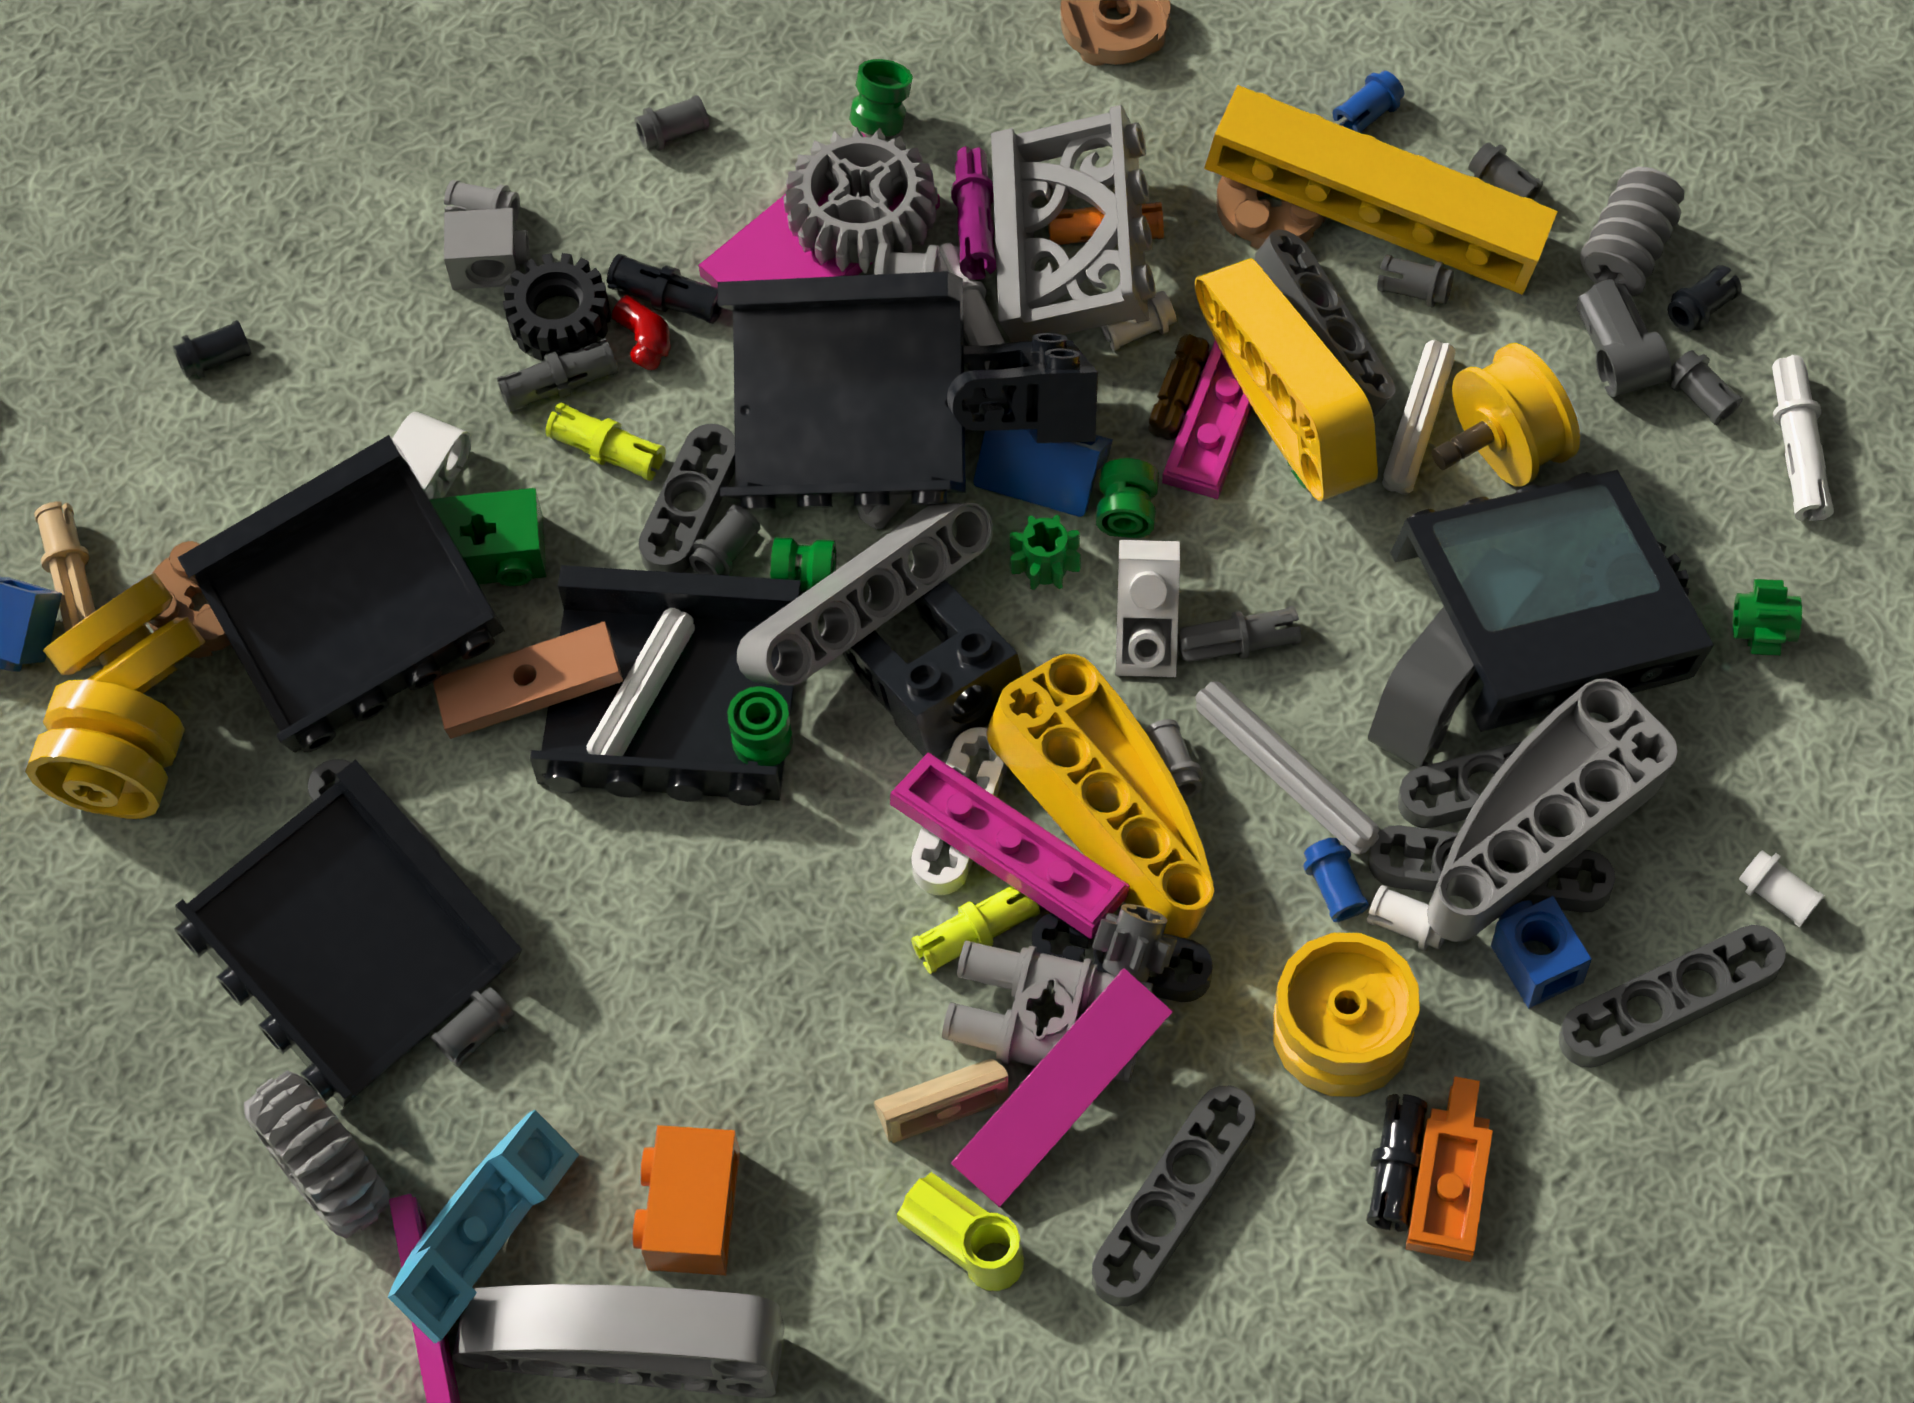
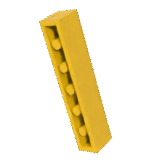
M1237 85L1215 132L1204 167L1206 170L1430 259L1443 262L1448 266L1523 295L1535 270L1558 212L1530 198L1518 196L1485 183L1477 177L1465 175L1432 162L1426 157L1414 155L1379 141L1373 136L1361 134L1328 121L1320 115L1308 113L1275 100L1264 93L1255 92L1240 85Z

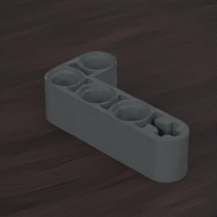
M1491 550L1462 583V587L1482 626L1487 631L1492 632L1522 625L1543 590L1545 578ZM1444 606L1402 656L1391 673L1368 734V741L1416 768L1428 765V762L1424 761L1426 755L1432 747L1438 750L1448 731L1456 707L1480 678Z

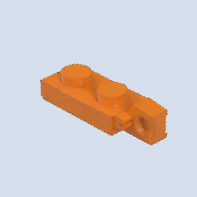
M1454 1076L1453 1085L1450 1087L1447 1110L1431 1109L1430 1118L1427 1119L1420 1154L1421 1160L1416 1179L1406 1250L1471 1262L1473 1258L1493 1130H1489L1490 1119L1475 1116L1480 1081Z

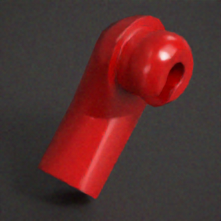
M625 295L614 306L612 319L635 333L637 344L630 352L631 360L647 370H655L659 367L661 358L663 356L667 357L671 349L669 326L661 316L628 295Z

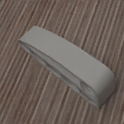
M1595 679L1586 683L1544 719L1521 742L1495 773L1473 805L1455 838L1430 899L1427 917L1428 923L1435 933L1444 939L1454 942L1466 941L1474 937L1499 918L1508 908L1522 900L1654 797L1661 789L1676 760L1678 751L1676 741L1671 733L1624 686L1609 679ZM1589 713L1600 714L1604 716L1609 721V723L1597 721L1594 718H1592ZM1587 791L1600 792L1609 802L1597 801ZM1549 825L1556 827L1562 832L1564 837L1551 836L1541 826ZM1504 860L1516 866L1519 873L1505 872L1497 866L1495 861ZM1448 897H1463L1472 904L1473 909L1458 908L1450 902Z
M548 1284L486 1287L474 1289L477 1292L460 1315L452 1357L456 1363L474 1369L484 1370L485 1363H488L487 1370L549 1376L550 1370H554L553 1377L615 1383L616 1377H619V1384L681 1390L682 1383L684 1384V1390L769 1398L776 1393L785 1327L780 1306L776 1302L749 1294L621 1285Z

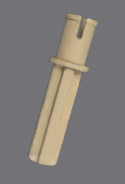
M60 501L42 505L35 511L34 515L39 526L45 551L41 558L42 568L46 572L51 573L55 591L62 593L59 608L66 632L95 612V607L85 570V565L89 561V553L85 547L80 546L73 517V507L67 502L62 506ZM97 659L83 669L99 666L101 663Z

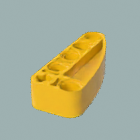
M1249 258L1196 277L1195 292L1199 307L1223 356L1269 435L1312 496L1317 501H1323L1376 481L1378 466L1375 423L1372 409L1365 393L1254 259Z
M1062 654L1056 656L1009 683L1001 692L986 731L987 741L992 750L1086 857L1130 885L1128 897L1124 900L1126 904L1144 906L1166 917L1167 924L1163 934L1189 938L1195 932L1212 900L1214 893L1213 880L1203 844L1190 811L1169 769L1147 733L1097 668L1086 658L1079 655ZM1133 853L1139 854V855L1142 856L1143 858L1138 857V856H1136V855L1133 854ZM1172 898L1181 901L1183 904L1177 903Z

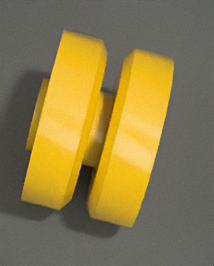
M154 572L70 628L45 647L43 651L61 675H73L98 659L103 668L87 680L113 683L145 693L175 672L177 668L174 665L203 645L205 640L188 617H176L155 632H150L146 625L170 607L173 599L170 592Z
M68 680L56 685L43 720L47 731L38 735L25 771L31 782L47 795L86 812L125 819H143L156 814L168 781L164 768L172 765L185 730L180 718L164 704L141 692L117 684L95 680Z
M1330 933L1304 944L1288 959L1277 985L1276 1004L1273 1014V1044L1284 1068L1305 1087L1328 1096L1358 1097L1384 1087L1404 1066L1412 1046L1415 1034L1414 1029L1420 1012L1419 985L1408 962L1386 942L1362 933Z

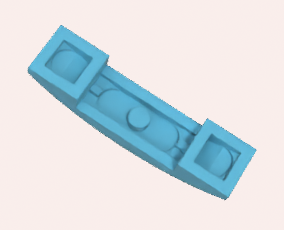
M536 1110L529 1112L496 1145L455 1192L418 1241L391 1287L388 1298L434 1344L442 1341L477 1292L472 1286L530 1208L547 1199L579 1156L575 1149Z

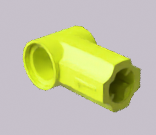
M932 1172L924 1178H919L905 1195L904 1202L897 1213L898 1222L965 1269L969 1278L977 1286L988 1291H1000L1011 1287L1018 1281L1023 1272L1024 1257L1019 1232L1016 1225L1008 1217L999 1213L987 1212ZM990 1243H1000L1009 1249L1004 1257L994 1262L984 1261L976 1256L984 1245Z

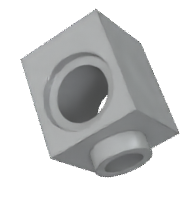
M513 208L444 212V261L452 290L512 285L510 276L516 269L520 271V264L530 260L527 230L517 229Z

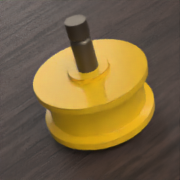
M1509 343L1495 353L1493 363L1483 369L1467 367L1456 374L1453 380L1452 394L1455 409L1464 432L1453 437L1451 441H1446L1434 448L1431 453L1436 465L1441 470H1446L1458 463L1460 459H1465L1478 451L1502 480L1513 486L1521 487L1532 482L1537 477L1539 466L1548 461L1562 463L1577 454L1580 447L1579 424L1566 391L1549 366L1526 346L1518 343Z

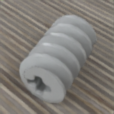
M1648 167L1632 168L1620 176L1616 190L1611 193L1607 207L1602 210L1598 223L1593 227L1590 238L1584 244L1581 251L1580 260L1582 268L1593 282L1599 283L1613 279L1618 284H1625L1630 296H1637L1643 292L1646 278L1652 275L1654 271V261L1661 257L1664 249L1663 244L1670 240L1673 231L1672 227L1678 224L1682 212L1679 204L1684 200L1685 191L1676 180L1664 172Z

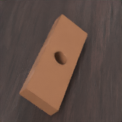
M604 621L442 675L433 684L444 730L452 739L623 682V677L610 631Z

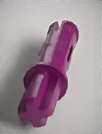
M964 146L957 151L958 160L955 162L956 181L951 187V200L958 209L957 225L960 241V271L969 279L979 280L986 277L985 270L992 274L997 268L993 244V220L991 216V204L994 201L993 182L988 178L987 154L980 147L970 149Z

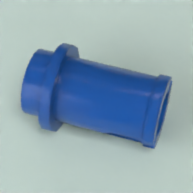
M1382 71L1379 74L1371 73L1366 77L1363 88L1333 110L1334 121H1339L1345 116L1347 119L1339 125L1362 133L1364 129L1387 110L1394 112L1400 107V99L1405 94L1404 88L1396 76L1389 71Z
M1337 838L1323 839L1309 846L1304 852L1307 861H1305L1303 868L1307 875H1314L1330 911L1331 920L1333 922H1340L1358 916L1369 907L1368 901L1363 896L1348 862L1351 857L1350 850L1345 845H1341Z

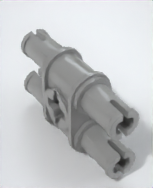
M965 941L958 963L957 976L1012 990L1011 995L1015 999L1012 1010L1008 1009L1005 1015L951 1002L946 1012L942 1038L997 1052L996 1058L1002 1060L1003 1064L1009 1065L1011 1061L1037 1066L1116 976L1098 971V964L1093 963V960L1088 958L1084 962L1037 952V947L1031 945L1028 948L1023 947L1019 953ZM1140 982L1152 992V983ZM1053 989L1055 1003L1064 1014L1062 1018H1051L1048 1026L1044 1027L1042 1033L1040 1030V1020L1031 1009L1033 1005H1044L1047 996H1051ZM1137 1053L1115 1076V1080L1131 1082Z

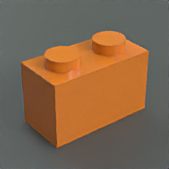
M657 1125L655 1147H645L641 1161V1185L649 1187L647 1209L636 1210L633 1224V1247L641 1249L648 1270L726 1276L740 1149L735 1130Z

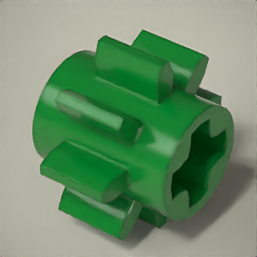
M1057 514L1052 519H1036L1032 515L1028 516V525L1024 529L1023 534L1018 532L1010 533V550L1014 553L1010 557L1012 575L1025 572L1026 576L1030 579V589L1035 590L1039 584H1054L1058 589L1063 588V577L1066 571L1080 572L1081 554L1076 551L1080 548V532L1078 530L1067 532L1060 523V515Z
M1754 579L1753 592L1736 594L1733 609V635L1735 639H1747V646L1751 647V654L1781 656L1782 643L1785 644L1786 641L1797 642L1799 640L1802 625V601L1800 596H1787L1788 587H1784V580Z

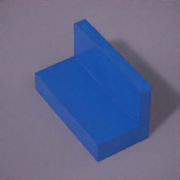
M1004 408V414L1010 412L1009 409ZM1030 429L985 431L973 482L976 487L1082 517L1088 510L1097 471L1108 460L1113 439L1096 435L1095 442L1036 443L1030 434Z

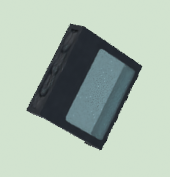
M1618 470L1596 475L1585 472L1562 483L1544 487L1537 484L1529 485L1514 494L1493 499L1477 497L1469 500L1462 506L1437 512L1434 509L1419 511L1405 520L1390 552L1395 563L1417 557L1420 558L1484 684L1471 710V714L1480 732L1550 715L1581 687L1595 679L1616 681L1631 694L1690 679L1696 675L1714 646Z

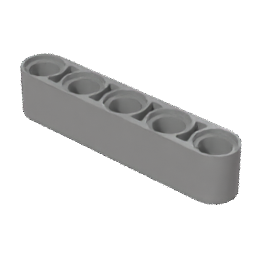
M947 502L940 505H928L749 631L741 639L737 649V663L740 671L747 679L756 683L794 686L803 682L980 555L989 546L993 537V523L990 514L977 503ZM954 520H956L957 524V534L955 539L952 533ZM912 550L914 556V563L910 571L908 565V556L910 554V551ZM867 581L870 592L869 598L865 603L863 588ZM823 613L825 628L820 636L818 619L820 614ZM777 645L779 662L774 669L771 655L774 647Z

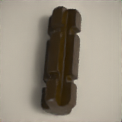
M1185 334L1180 338L1174 352L1176 357L1171 360L1157 396L1159 401L1154 404L1148 419V429L1152 435L1163 437L1167 440H1173L1178 436L1183 423L1182 417L1187 413L1201 376L1199 373L1204 369L1209 356L1208 350L1210 345L1203 337Z

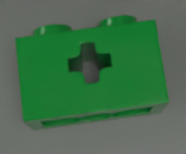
M536 488L430 499L478 584L498 582L505 586H521L528 583L531 579L547 577L543 515Z

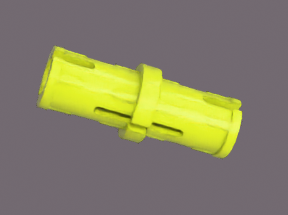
M562 402L555 406L556 411L561 413V415L552 411L546 424L547 437L569 444L590 454V460L600 465L609 462L631 471L645 480L652 481L656 472L651 471V467L659 470L664 462L666 454L664 446L639 438L620 429L621 423L610 418L602 421L579 412Z
M1009 886L976 905L970 901L958 907V915L920 936H914L911 938V942L919 959L924 956L926 961L923 962V965L928 973L932 974L941 966L960 957L965 941L993 946L994 937L1031 917L1038 916L1040 909L1035 901L1014 887Z

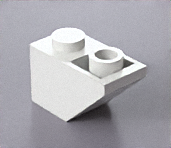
M1119 540L1116 676L1176 677L1180 541Z

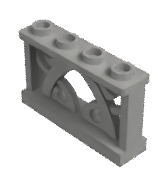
M1118 105L1110 107L1109 113L1016 134L1013 128L991 133L999 323L1010 341L1031 342L1032 336L1039 333L1065 335L1134 319L1137 323L1149 321L1148 299L1155 298L1156 290L1151 268L1148 264H1145V251L1152 250V235L1146 217L1142 216V204L1149 202V189L1145 174L1142 169H1139V157L1146 156V143L1140 124L1138 122L1131 124L1123 106ZM1106 146L1112 147V160L1105 167H1095L1099 155L1097 152H1094L1083 160L1080 171L1074 169L1078 157L1084 151ZM1062 157L1060 165L1050 163H1039L1041 161ZM1115 183V194L1107 188ZM1050 189H1055L1052 198L1049 201L1051 195ZM1068 193L1087 201L1104 214V218L1092 237L1070 260L1065 251L1055 242L1043 238H1034L1035 231L1045 227L1059 215L1067 201ZM1038 196L1047 197L1049 202L1045 207L1039 209L1032 208L1033 199ZM1117 243L1119 251L1113 250ZM1052 257L1058 262L1060 268L1054 271L1050 263H1048L1044 270L1035 271V264L1041 258ZM1111 269L1120 271V283L1112 292L1088 296L1079 287V284L1088 278L1095 287L1106 289V285L1101 281L1104 273ZM1068 292L1073 299L1071 301L1048 305L1053 301L1059 299L1060 297L1064 296Z

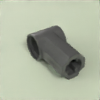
M1613 279L1594 284L1590 290L1578 297L1576 308L1597 350L1596 365L1602 383L1608 381L1609 385L1605 386V389L1610 397L1669 382L1672 369L1666 344L1657 332L1648 333L1625 284H1618Z

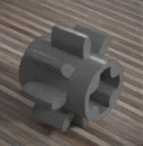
M1124 904L1121 906L1119 916L1107 913L1106 919H1101L1092 947L1106 952L1102 967L1110 974L1117 976L1125 968L1139 982H1146L1151 970L1162 974L1164 967L1169 966L1177 938L1163 934L1167 919L1162 914L1144 906Z

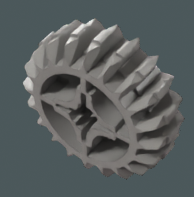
M856 127L851 138L843 139L834 131L830 139L831 144L825 145L814 140L813 146L810 149L811 155L798 154V159L795 163L796 170L788 172L786 180L787 190L785 191L786 196H784L785 213H788V227L793 236L799 238V244L802 246L803 251L810 252L815 250L816 258H818L821 265L836 258V264L841 272L850 263H859L860 268L866 274L870 263L876 261L879 243H889L892 252L911 253L912 244L924 245L927 229L933 228V223L936 220L935 204L938 203L937 187H934L933 171L930 169L929 163H923L918 147L906 149V144L903 142L901 135L886 142L885 135H883L880 128L872 137H863V134ZM831 188L833 192L828 195L829 201L819 207L817 204L820 198ZM902 193L904 195L903 201L891 212L888 208L893 205V198Z
M285 1071L273 1080L271 1078L257 1088L256 1094L244 1102L245 1118L250 1123V1127L257 1134L259 1140L282 1169L283 1173L335 1235L348 1238L359 1229L363 1231L379 1217L378 1215L389 1206V1191L377 1174V1170L367 1159L365 1153L342 1125L338 1117L330 1110L325 1101L319 1097L312 1086L308 1085L303 1077L296 1073Z

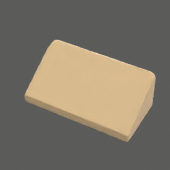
M987 1059L878 1099L874 1102V1106L888 1142L896 1143L1004 1103L1009 1097L1008 1075L1005 1067L995 1059Z

